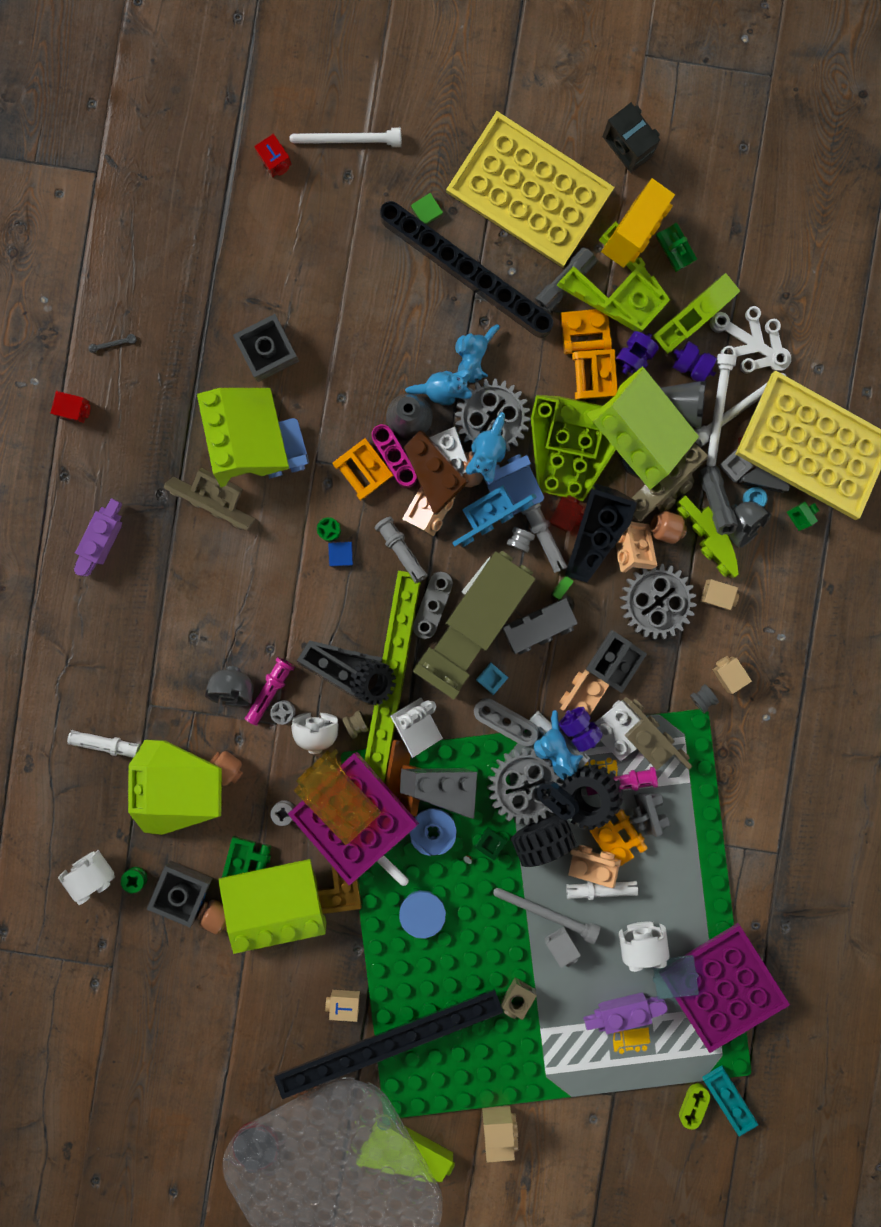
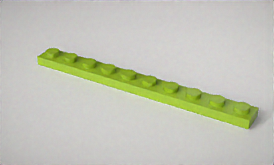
M398 571L382 658V663L390 666L389 668L393 669L394 673L392 674L396 676V679L392 680V682L396 683V686L391 687L390 690L394 692L392 695L387 694L389 697L387 701L382 699V704L376 703L374 705L365 755V762L384 783L386 782L396 727L391 715L399 710L421 582L415 584L411 575L404 571Z

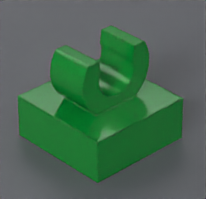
M803 502L786 513L798 531H801L818 522L814 514L820 510L815 503L808 506L806 502Z

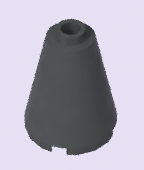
M706 381L661 387V390L690 426L701 429Z
M405 393L391 401L387 408L386 421L388 427L397 437L411 440L420 430L425 433L429 430L432 423V410L429 403L423 397L417 394Z

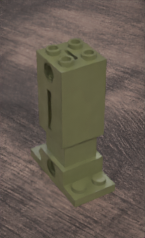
M495 551L446 621L445 625L448 626V629L434 649L430 647L427 649L413 669L414 673L453 700L457 697L460 688L469 677L466 670L481 649L486 651L535 580L531 576L533 572L522 564L518 567L512 563L513 558L503 551L500 553Z

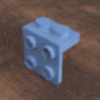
M295 418L281 421L279 425L289 468H291L292 473L304 470V465L310 462L299 422ZM282 471L268 474V477L270 479L283 474Z
M518 454L508 459L509 464L501 468L499 464L496 465L495 477L492 482H487L483 478L490 492L504 485L514 504L532 494L537 496L536 499L532 500L534 505L542 502L544 499V495L530 468L531 462L527 455L521 457ZM520 508L512 512V514L515 515L521 512Z

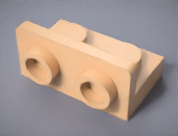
M420 486L403 520L434 536L436 531L441 528L442 520L447 511L452 508L455 497L437 515H434Z
M631 521L630 526L616 543L620 570L625 573L632 567L652 570L657 566L650 526L649 524Z
M586 669L583 673L579 671L572 681V684L575 685L570 693L566 691L559 703L562 706L560 709L566 712L567 710L571 711L578 707H584L588 714L591 715L610 685Z
M579 845L570 851V854L573 856L569 876L609 888H615L621 862L620 859L614 858L615 854L601 851L600 854L592 852L593 848L585 845Z

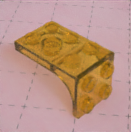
M334 749L330 753L327 750L296 780L298 786L293 791L347 845L375 820L381 811L340 768L336 759L338 751Z

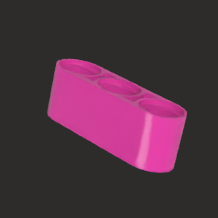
M382 424L376 426L372 431V439L397 483L404 488L412 487L417 481V476L400 443L388 426ZM386 431L389 434L388 440L379 442L376 439L377 433ZM391 451H398L401 454L398 462L389 461L388 455ZM403 471H410L413 474V479L410 482L405 483L400 480V475Z

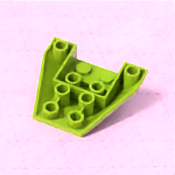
M536 395L531 415L537 483L543 493L584 501L616 450L587 415L589 411L599 409L602 405L560 396Z
M144 740L129 764L128 813L144 833L163 835L221 816L222 768L170 742Z

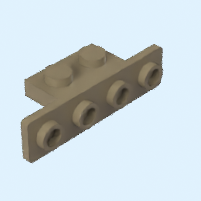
M694 443L668 476L651 490L646 485L643 486L632 497V499L638 501L633 516L638 521H642L654 509L660 513L673 507L676 499L682 493L686 494L692 488L694 483L692 473L708 458V455Z
M203 468L198 470L192 486L176 477H172L164 485V489L170 491L172 495L182 497L190 501L193 506L203 508L211 512L213 516L227 520L238 529L248 530L255 521V518L236 509L243 489L231 482H228L224 487H220L213 473Z
M625 697L623 701L641 720L624 736L656 770L663 766L673 755L684 767L690 770L692 768V765L688 762L690 757L681 748L677 750L672 745L675 741L668 733L664 732L662 734L657 729L660 725L651 715L646 717L642 711L645 708L636 699L631 701Z

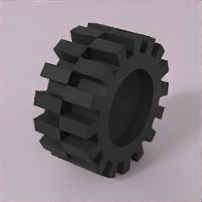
M367 659V662H360L361 667L356 666L354 668L357 673L351 674V677L354 678V681H350V685L353 686L351 691L355 693L354 696L368 704L376 705L377 703L380 705L383 703L382 699L385 701L389 699L388 693L393 694L394 691L390 689L396 686V683L392 682V680L396 679V676L392 674L394 671L387 664L374 659ZM377 674V683L373 689L369 690V681L373 675Z

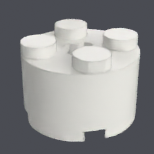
M97 850L72 864L73 867L70 869V873L65 870L58 877L72 899L78 905H81L96 890L100 893L111 885L109 882L115 878V873L100 851Z
M637 922L627 925L626 931L623 932L622 929L619 931L622 960L624 964L629 966L630 971L637 972L643 968H664L667 966L670 954L666 927L659 923L660 927H655L653 922Z

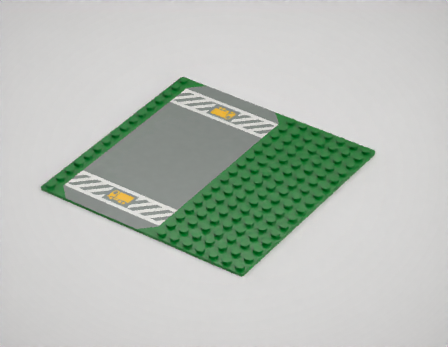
M700 709L651 715L660 725L657 729L662 734L664 732L668 733L675 741L672 745L677 750L681 748L690 757L688 762L692 765V768L688 770L673 755L658 770L655 769L658 782L657 788L648 786L639 788L638 791L623 789V795L620 797L623 799V803L620 809H623L627 816L635 815L633 807L637 806L634 795L639 793H659L662 796L663 805L655 808L657 815L666 814L670 823L669 827L662 830L663 835L658 837L646 835L644 830H639L637 823L633 824L637 832L641 833L645 838L644 843L648 849L642 853L638 851L636 846L629 849L634 858L619 867L616 882L637 881L638 896L568 900L566 884H587L586 880L568 875L573 856L570 852L540 866L524 867L521 865L511 838L517 831L527 825L523 823L522 818L520 823L516 824L514 816L508 821L505 819L506 813L503 815L498 814L500 807L494 808L492 806L496 799L488 798L493 793V790L487 789L488 785L493 784V781L489 780L488 776H495V772L491 770V767L499 768L496 760L504 762L505 753L512 757L513 749L517 750L520 754L521 749L526 748L529 754L531 748L534 749V744L523 746L501 733L439 740L415 757H410L409 765L421 769L463 768L477 772L474 819L419 800L417 814L422 810L434 807L446 811L453 818L456 826V839L453 846L441 855H424L413 846L409 832L384 854L408 878L406 886L400 885L378 862H375L358 877L362 905L359 912L374 1035L492 989H495L501 1004V1000L515 977L535 988L537 996L523 1020L518 1017L513 1019L503 1012L379 1061L378 1069L384 1117L396 1119L703 1081L702 1077L721 1065L729 1078L751 1074L747 1031L709 1053L661 977L659 970L662 968L648 967L637 972L630 971L629 966L623 963L619 931L621 929L623 932L626 931L627 925L633 923L653 922L655 927H660L659 923L666 927L670 954L667 960V965L734 926L708 711L703 714ZM560 727L561 733L564 734L568 739L572 740L573 736H567ZM524 730L527 735L532 734L530 730ZM540 731L537 740L543 737V734ZM601 740L596 744L595 748L583 751V753L590 757L584 766L598 765V769L605 767L608 774L613 772L616 776L629 774L628 772H631V770L638 772L650 770V767H653L637 749L620 762ZM366 749L343 752L341 754V763L343 764L355 752H358L365 760ZM535 765L531 766L528 770L529 777H534L537 774V767ZM514 772L506 776L507 784H512L516 779ZM542 778L541 780H539V781H537V782H535V783H532V784H540V783H543V782H544V779ZM561 778L557 779V782L562 784L565 783V780ZM524 781V786L519 788L526 791V786L532 784ZM583 786L581 794L584 801L592 807H601L599 794L588 796L586 786ZM519 788L506 790V794ZM536 790L534 795H535V799L538 800L537 790ZM521 795L513 798L512 803L514 807L521 804ZM545 811L546 818L557 816L554 812ZM615 815L610 821L614 824L619 820ZM537 816L538 821L543 819L542 817ZM531 818L528 825L534 823ZM572 819L567 820L576 840L574 848L579 845H585L593 848L592 852L600 854L602 849L590 833L588 826L582 829L579 828V823L573 825L571 823ZM438 827L427 828L430 838L433 835L436 837L439 835L437 832ZM487 827L507 839L506 844L495 860H492L474 847ZM625 829L618 831L624 842L630 838ZM465 856H471V864L464 861ZM496 888H500L583 925L585 923L600 926L598 938L592 944L585 941L580 933L565 927L579 949L581 956L578 957V961L572 966L566 967L565 965L561 968L546 945L544 938L563 926L497 898L493 892ZM419 890L434 893V895L442 900L446 910L445 922L441 930L428 938H416L408 934L402 927L399 919L400 906L409 894ZM643 992L645 998L653 996L662 997L667 1004V1012L663 1016L651 1018L652 1024L607 1035L605 1031L599 1032L598 1028L586 1030L583 1019L585 1016L595 1014L594 1010L599 1008L598 1004L601 1002ZM516 996L512 999L511 1002L513 1004L518 1005L521 1004L524 999L520 996Z

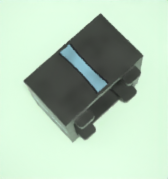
M632 102L608 120L602 136L630 173L653 156L660 142L659 132L656 129L652 130L642 117V110L639 106H634Z

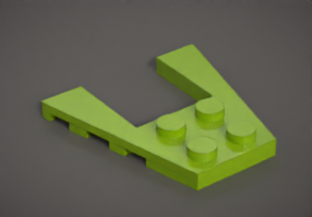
M616 221L599 239L604 246L619 225ZM641 257L637 258L634 263L628 262L626 266L632 273L609 298L574 266L557 284L559 288L631 330L642 332L670 301L654 275L651 277L644 267L646 264Z

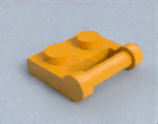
M597 309L561 312L565 355L572 354L574 351L612 349L609 318L606 314ZM602 334V340L571 342V337Z
M615 349L572 353V360L575 361L577 385L575 400L614 397L617 393ZM591 359L593 390L586 391L584 360Z
M366 438L332 463L336 469L342 472L357 492L356 496L360 501L393 477L391 471ZM350 459L354 461L370 484L367 487H364L346 464L347 461Z

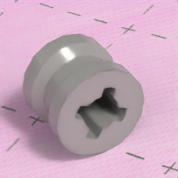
M514 527L512 530L513 536L508 540L507 545L528 553L530 549L528 545L535 535Z
M281 700L272 706L270 715L275 723L284 725L293 719L296 710L291 702Z
M287 800L277 802L271 810L272 821L279 826L288 825L292 821L288 813L295 808L294 805Z

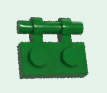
M233 836L222 878L251 872L248 871L251 860L258 861L256 870L265 869L267 863H270L271 855L269 853L271 845L262 844L261 851L256 852L254 851L255 841Z

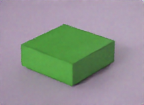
M431 193L411 205V209L417 218L426 225L443 215L442 210Z
M563 577L551 593V596L560 600L574 581L569 577Z

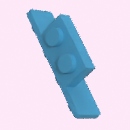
M504 485L475 501L462 509L473 530L452 542L454 547L459 544L462 547L474 541L472 536L479 532L482 536L494 529L492 524L499 520L502 524L514 517L512 512L520 508L523 512L534 505L532 500L536 499L537 496L532 494L514 504Z

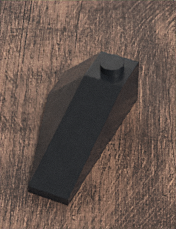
M594 483L565 576L586 583L589 581L605 557L630 526L638 501L616 489Z

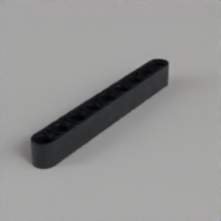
M388 201L381 206V222L387 229L534 336L544 338L550 334L553 327V318L549 313L396 202ZM388 211H394L397 216L394 219H387L385 214ZM406 225L416 227V230L412 233H407L403 229ZM427 238H431L435 241V244L431 247H426L422 242ZM445 252H450L454 255V258L446 261L441 256ZM463 266H470L473 272L465 275L460 269ZM487 279L491 282L492 286L490 288H482L479 282ZM507 293L511 300L502 302L499 300L498 295ZM521 306L526 307L529 310V314L521 316L518 314L517 309ZM544 320L548 324V328L540 330L536 326V322Z

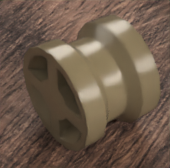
M360 710L356 711L351 717L346 716L343 718L344 725L352 739L356 738L361 732L366 733L369 731L367 722Z

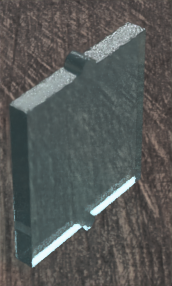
M693 955L672 957L667 960L666 967H653L654 977L652 980L656 985L657 999L699 995L697 985L699 975L695 970Z

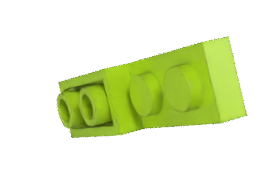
M725 273L652 336L668 354L740 292L739 288Z
M686 495L681 497L675 503L678 507L676 511L685 520L688 518L694 524L692 528L699 536H705V539L699 543L702 547L701 552L707 559H713L718 564L716 568L724 577L735 578L739 574L738 565L728 534L720 535L717 533L713 521V513L709 506L699 511Z

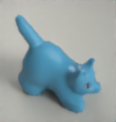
M499 325L491 327L485 336L469 333L458 338L455 349L456 353L462 357V361L458 366V372L469 369L470 376L467 380L469 383L474 384L482 378L488 377V374L483 372L481 368V361L488 343L500 329Z
M464 369L456 373L450 371L434 373L426 383L407 387L405 391L409 394H427L434 403L452 405L455 402V398H471L472 392L467 387L470 371L469 369Z
M503 412L498 415L491 430L483 431L475 438L471 447L472 452L475 454L466 467L467 474L480 473L487 482L493 481L496 464L504 459L506 453V441L501 435L505 420Z
M554 710L551 716L552 729L546 732L541 739L535 741L534 751L540 759H550L554 772L561 779L565 780L567 775L572 776L577 772L579 762L583 756H575L569 752L565 738L560 732L558 712Z

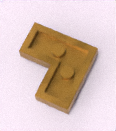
M332 866L334 887L318 889L322 913L327 914L361 909L358 878L351 885H348Z

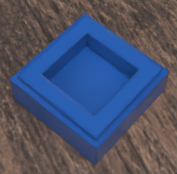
M352 542L328 543L329 566L353 565Z

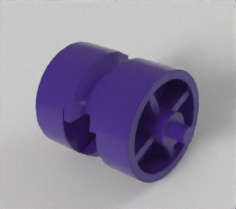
M634 331L626 342L628 347L622 348L615 359L624 368L622 371L624 374H627V372L634 374L642 366L644 368L648 366L647 360H652L659 349L657 343L651 339L652 334L648 333L646 336L641 332Z
M688 341L683 350L675 349L674 354L677 355V360L673 368L680 373L690 371L692 380L696 382L704 381L709 375L714 377L716 372L712 370L717 357L710 353L699 355L698 346Z
M578 707L571 711L567 710L566 715L559 722V726L569 737L573 736L571 742L579 752L595 748L603 736L599 727L594 722H589L590 715L584 707Z

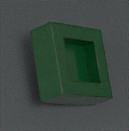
M487 827L474 847L492 860H495L506 844L507 839Z

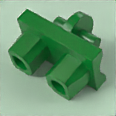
M677 222L655 235L675 272L697 260L687 237L684 236Z

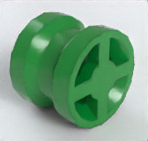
M323 518L317 524V533L325 541H335L341 534V526L333 518Z
M138 866L132 867L122 875L121 886L128 893H136L146 885L148 875L143 868Z

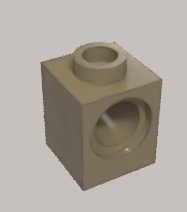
M515 977L501 1000L503 1012L513 1019L518 1017L523 1020L537 996L535 988ZM516 996L524 999L518 1005L513 1004L511 1001Z

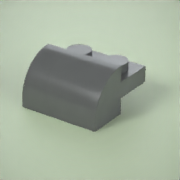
M610 630L586 670L622 693L647 653L613 630Z

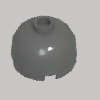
M752 501L743 502L738 506L736 504L732 505L731 509L734 511L739 526L735 532L728 534V536L738 548L744 547L758 535L756 531L760 526L765 527L771 517V513L760 504Z
M228 666L227 669L219 670L211 676L206 688L205 697L218 703L219 699L226 701L225 705L249 706L253 697L252 681L246 674L241 672L240 668Z

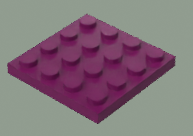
M355 752L288 813L291 819L348 885H351L419 824L358 752Z
M739 923L659 970L661 977L709 1053L790 1006Z

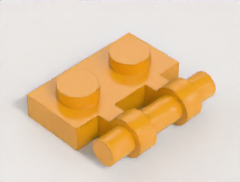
M620 809L616 814L619 821L614 824L609 821L603 827H596L589 831L602 851L615 854L614 858L620 859V866L634 858L629 849L636 846L638 851L642 853L648 847L644 843L645 838L643 835L638 833L633 824L630 823V816H627L623 809ZM621 829H625L630 837L625 842L618 833Z

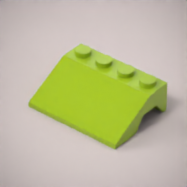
M643 366L619 386L616 395L605 405L587 413L592 422L650 490L670 474L699 438L698 434Z
M217 388L197 394L212 471L220 487L226 486L232 477L246 473L265 476L290 469L271 388Z
M311 859L219 878L227 932L233 954L326 934V917L322 913Z

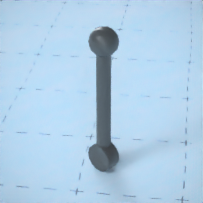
M129 334L124 339L99 345L91 344L88 349L91 353H95L99 349L128 342L134 344L137 338L135 335Z

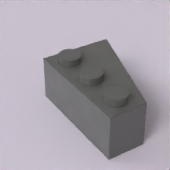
M563 598L504 625L502 631L511 651L514 654L518 653L520 655L531 650V646L539 643L543 645L553 640L552 636L560 633L562 636L573 631V626L578 623L567 599Z
M309 640L297 659V663L357 700L354 696L355 693L351 691L353 686L350 685V681H354L351 674L357 673L354 668L356 666L361 667L360 662H367V659L381 661L382 658Z
M463 768L401 769L400 793L474 819L477 772Z

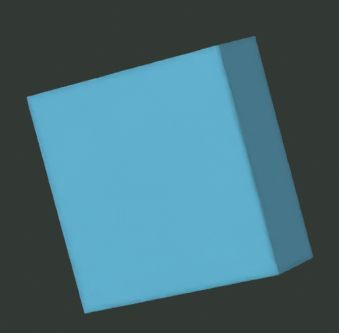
M490 662L477 677L476 681L494 695L509 677Z

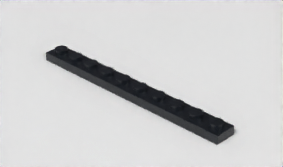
M492 989L274 1075L281 1098L285 1099L503 1013L495 989Z

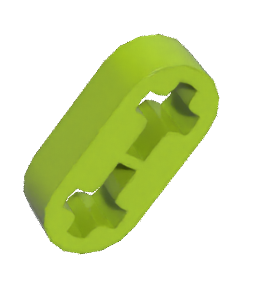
M695 1083L689 1087L679 1112L681 1123L690 1130L700 1126L710 1102V1094L703 1084ZM701 1091L704 1097H699L696 1102L694 1093L698 1094ZM693 1110L695 1119H690L688 1122L686 1115L690 1116Z

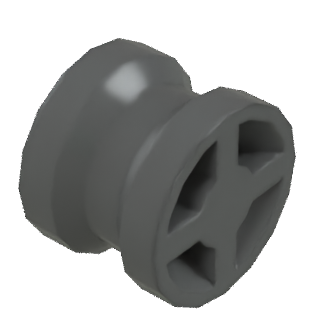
M705 684L699 692L690 695L694 704L703 714L708 711V707L719 703L715 694Z

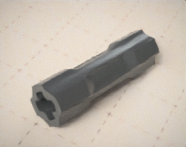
M583 247L571 259L570 264L539 293L535 301L543 310L551 313L567 293L557 286L558 282L573 266L585 276L596 265L598 259L589 249Z
M706 466L700 470L698 476L702 488L706 492L717 533L720 535L731 534L736 531L739 525L723 487L724 482L720 470L717 466Z

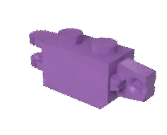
M111 498L106 508L101 507L99 512L95 511L75 554L79 555L74 568V572L78 576L86 577L91 575L96 564H104L122 527V522H120L122 516L118 515L123 503Z
M643 992L601 1002L598 1004L599 1008L594 1010L595 1014L585 1016L583 1019L586 1030L598 1028L599 1032L605 1031L607 1035L652 1024L651 1018L663 1016L668 1009L662 997L653 996L645 998Z

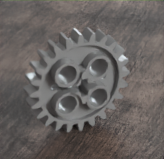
M485 379L483 387L476 382L475 391L468 387L472 392V396L469 399H462L464 404L457 403L456 407L462 410V412L455 413V417L461 418L460 421L455 423V426L463 428L458 432V435L466 434L463 442H474L488 421L489 416L487 414L492 415L501 400H504L505 404L497 413V417L505 409H511L515 413L513 419L504 420L501 431L506 441V451L510 452L509 444L517 447L518 442L516 438L524 439L521 431H528L529 428L524 423L531 420V418L524 416V414L530 412V408H523V405L527 403V399L519 400L522 392L519 391L514 394L515 385L507 389L506 381L504 380L501 386H499L497 379H494L492 385H489L487 379ZM492 396L495 398L496 404L488 407L483 403V398ZM473 415H479L483 423L479 426H474L471 424L470 418ZM495 420L491 422L486 431L492 429Z
M660 564L658 570H656V567L652 570L649 569V571L641 568V575L633 572L635 580H626L630 585L629 588L622 587V590L627 593L626 596L620 597L621 600L626 601V604L620 606V609H627V613L623 615V618H631L627 624L628 626L637 625L634 632L638 633L643 629V637H647L650 632L652 639H656L658 633H660L662 639H666L667 632L671 636H675V628L683 631L681 623L690 624L686 618L687 615L694 616V613L689 610L690 607L697 606V604L690 602L691 598L696 597V594H689V590L694 586H686L685 583L688 577L679 578L681 570L672 573L673 566H669L666 571L664 564ZM658 578L662 579L665 583V587L661 592L657 591L654 587V583ZM670 588H674L671 594L660 601L662 606H654L647 614L642 615V611L655 603L654 597H662ZM640 593L647 597V602L642 607L636 602V597ZM674 596L678 598L680 603L679 607L675 610L669 606V601ZM655 611H658L662 616L661 622L658 624H654L651 621V615Z
M522 748L520 754L517 750L513 749L512 757L505 753L504 762L496 760L499 768L491 767V770L495 772V776H488V779L493 781L492 785L487 786V789L493 790V793L488 798L496 799L492 806L494 808L500 807L498 814L503 815L506 813L505 819L508 821L514 816L516 824L520 823L521 818L526 825L529 824L530 818L534 823H538L537 816L546 819L545 811L553 812L539 799L536 800L534 794L540 785L548 781H554L559 786L563 785L557 782V779L560 777L554 773L553 765L549 766L552 761L550 759H540L532 748L529 754L526 748ZM535 765L537 767V774L534 777H529L528 770L531 766ZM514 772L515 781L512 784H507L506 776ZM542 778L544 779V782H543V783H540V784H532V783H535V782L541 780ZM524 781L532 784L526 786V791L519 788L524 786ZM519 788L506 794V790ZM547 789V796L551 797V789ZM521 795V804L514 807L512 803L513 798Z

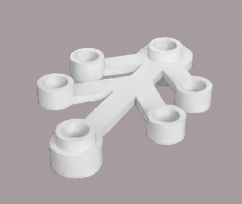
M756 306L750 307L745 313L752 335L731 323L726 313L718 312L710 319V327L714 332L721 333L726 331L747 344L739 347L726 346L721 350L720 354H724L725 350H730L732 355L737 357L756 352L766 356L758 360L747 358L742 361L740 369L745 374L751 373L755 369L769 366L775 371L785 370L791 363V354L787 349L782 348L778 332L781 324L777 319H770L765 324V331L770 336L771 347L764 344L759 323L761 311ZM751 310L756 312V318L750 316L749 312ZM723 318L725 324L719 325L717 319ZM774 323L776 330H771L769 324ZM777 355H781L783 357L782 363L777 361ZM745 362H749L751 364L750 370L745 369Z

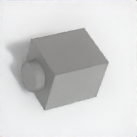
M564 926L544 938L546 945L561 968L565 965L566 967L572 966L578 961V957L581 956L579 949Z

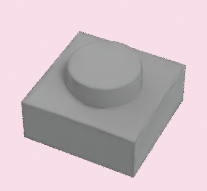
M737 449L718 465L733 482L739 480L753 467L750 462L735 455Z

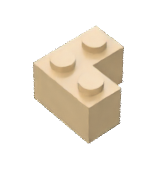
M510 1105L482 1108L487 1162L515 1160L514 1151H519L516 1114L511 1113Z

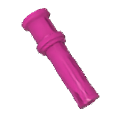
M276 658L277 663L271 673L266 675L265 680L267 682L244 718L253 725H258L276 692L285 686V679L290 671L295 669L293 664L283 658Z
M650 767V770L638 772L631 770V772H628L629 774L614 777L615 781L619 780L621 783L618 787L619 789L638 791L642 787H658L654 767ZM586 786L588 796L598 794L593 788Z

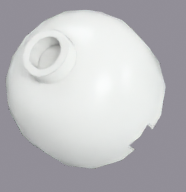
M304 713L293 717L291 730L296 744L312 754L321 753L322 750L329 748L338 736L339 725L336 716L320 713L321 718L311 717V713Z

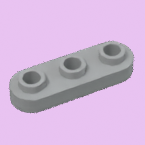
M445 572L435 573L427 586L413 625L414 633L419 638H430L436 632L453 585L451 577ZM439 579H443L446 583L445 587H437L436 582ZM430 601L437 602L435 610L429 609L428 604ZM422 623H427L429 625V630L423 632L420 629V625Z
M481 699L474 708V715L478 721L523 746L533 745L539 737V729L536 724L492 699ZM484 707H489L491 712H486ZM504 718H509L511 723H506ZM528 729L532 734L527 735L524 730Z

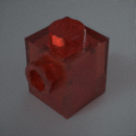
M570 495L567 498L562 496L549 519V523L570 533L574 525L579 526L584 514L581 511L583 506L579 505L580 501Z

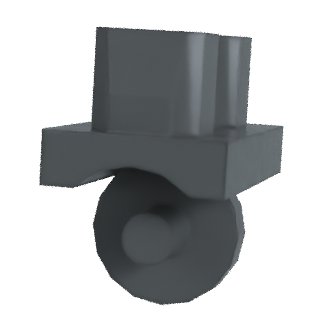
M639 793L634 795L637 806L633 807L635 815L629 818L630 823H637L639 830H644L646 835H655V837L663 835L662 830L669 827L670 823L666 814L657 815L655 808L663 805L661 794Z

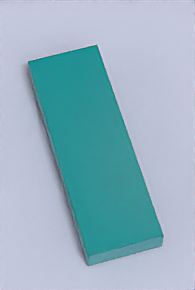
M722 1065L702 1077L739 1137L759 1125Z

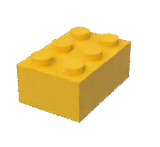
M651 178L635 199L601 252L623 268L629 261L634 263L649 244L651 236L656 233L662 224V219L672 209L673 205L670 202L675 194Z

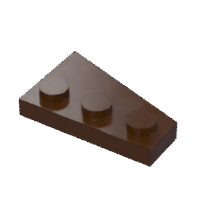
M420 430L404 446V449L434 515H437L469 481L425 432Z

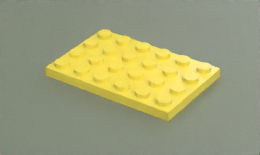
M496 111L447 187L446 193L564 268L615 187Z
M774 371L769 378L735 455L850 518L857 520L860 519L881 471V429L778 371Z

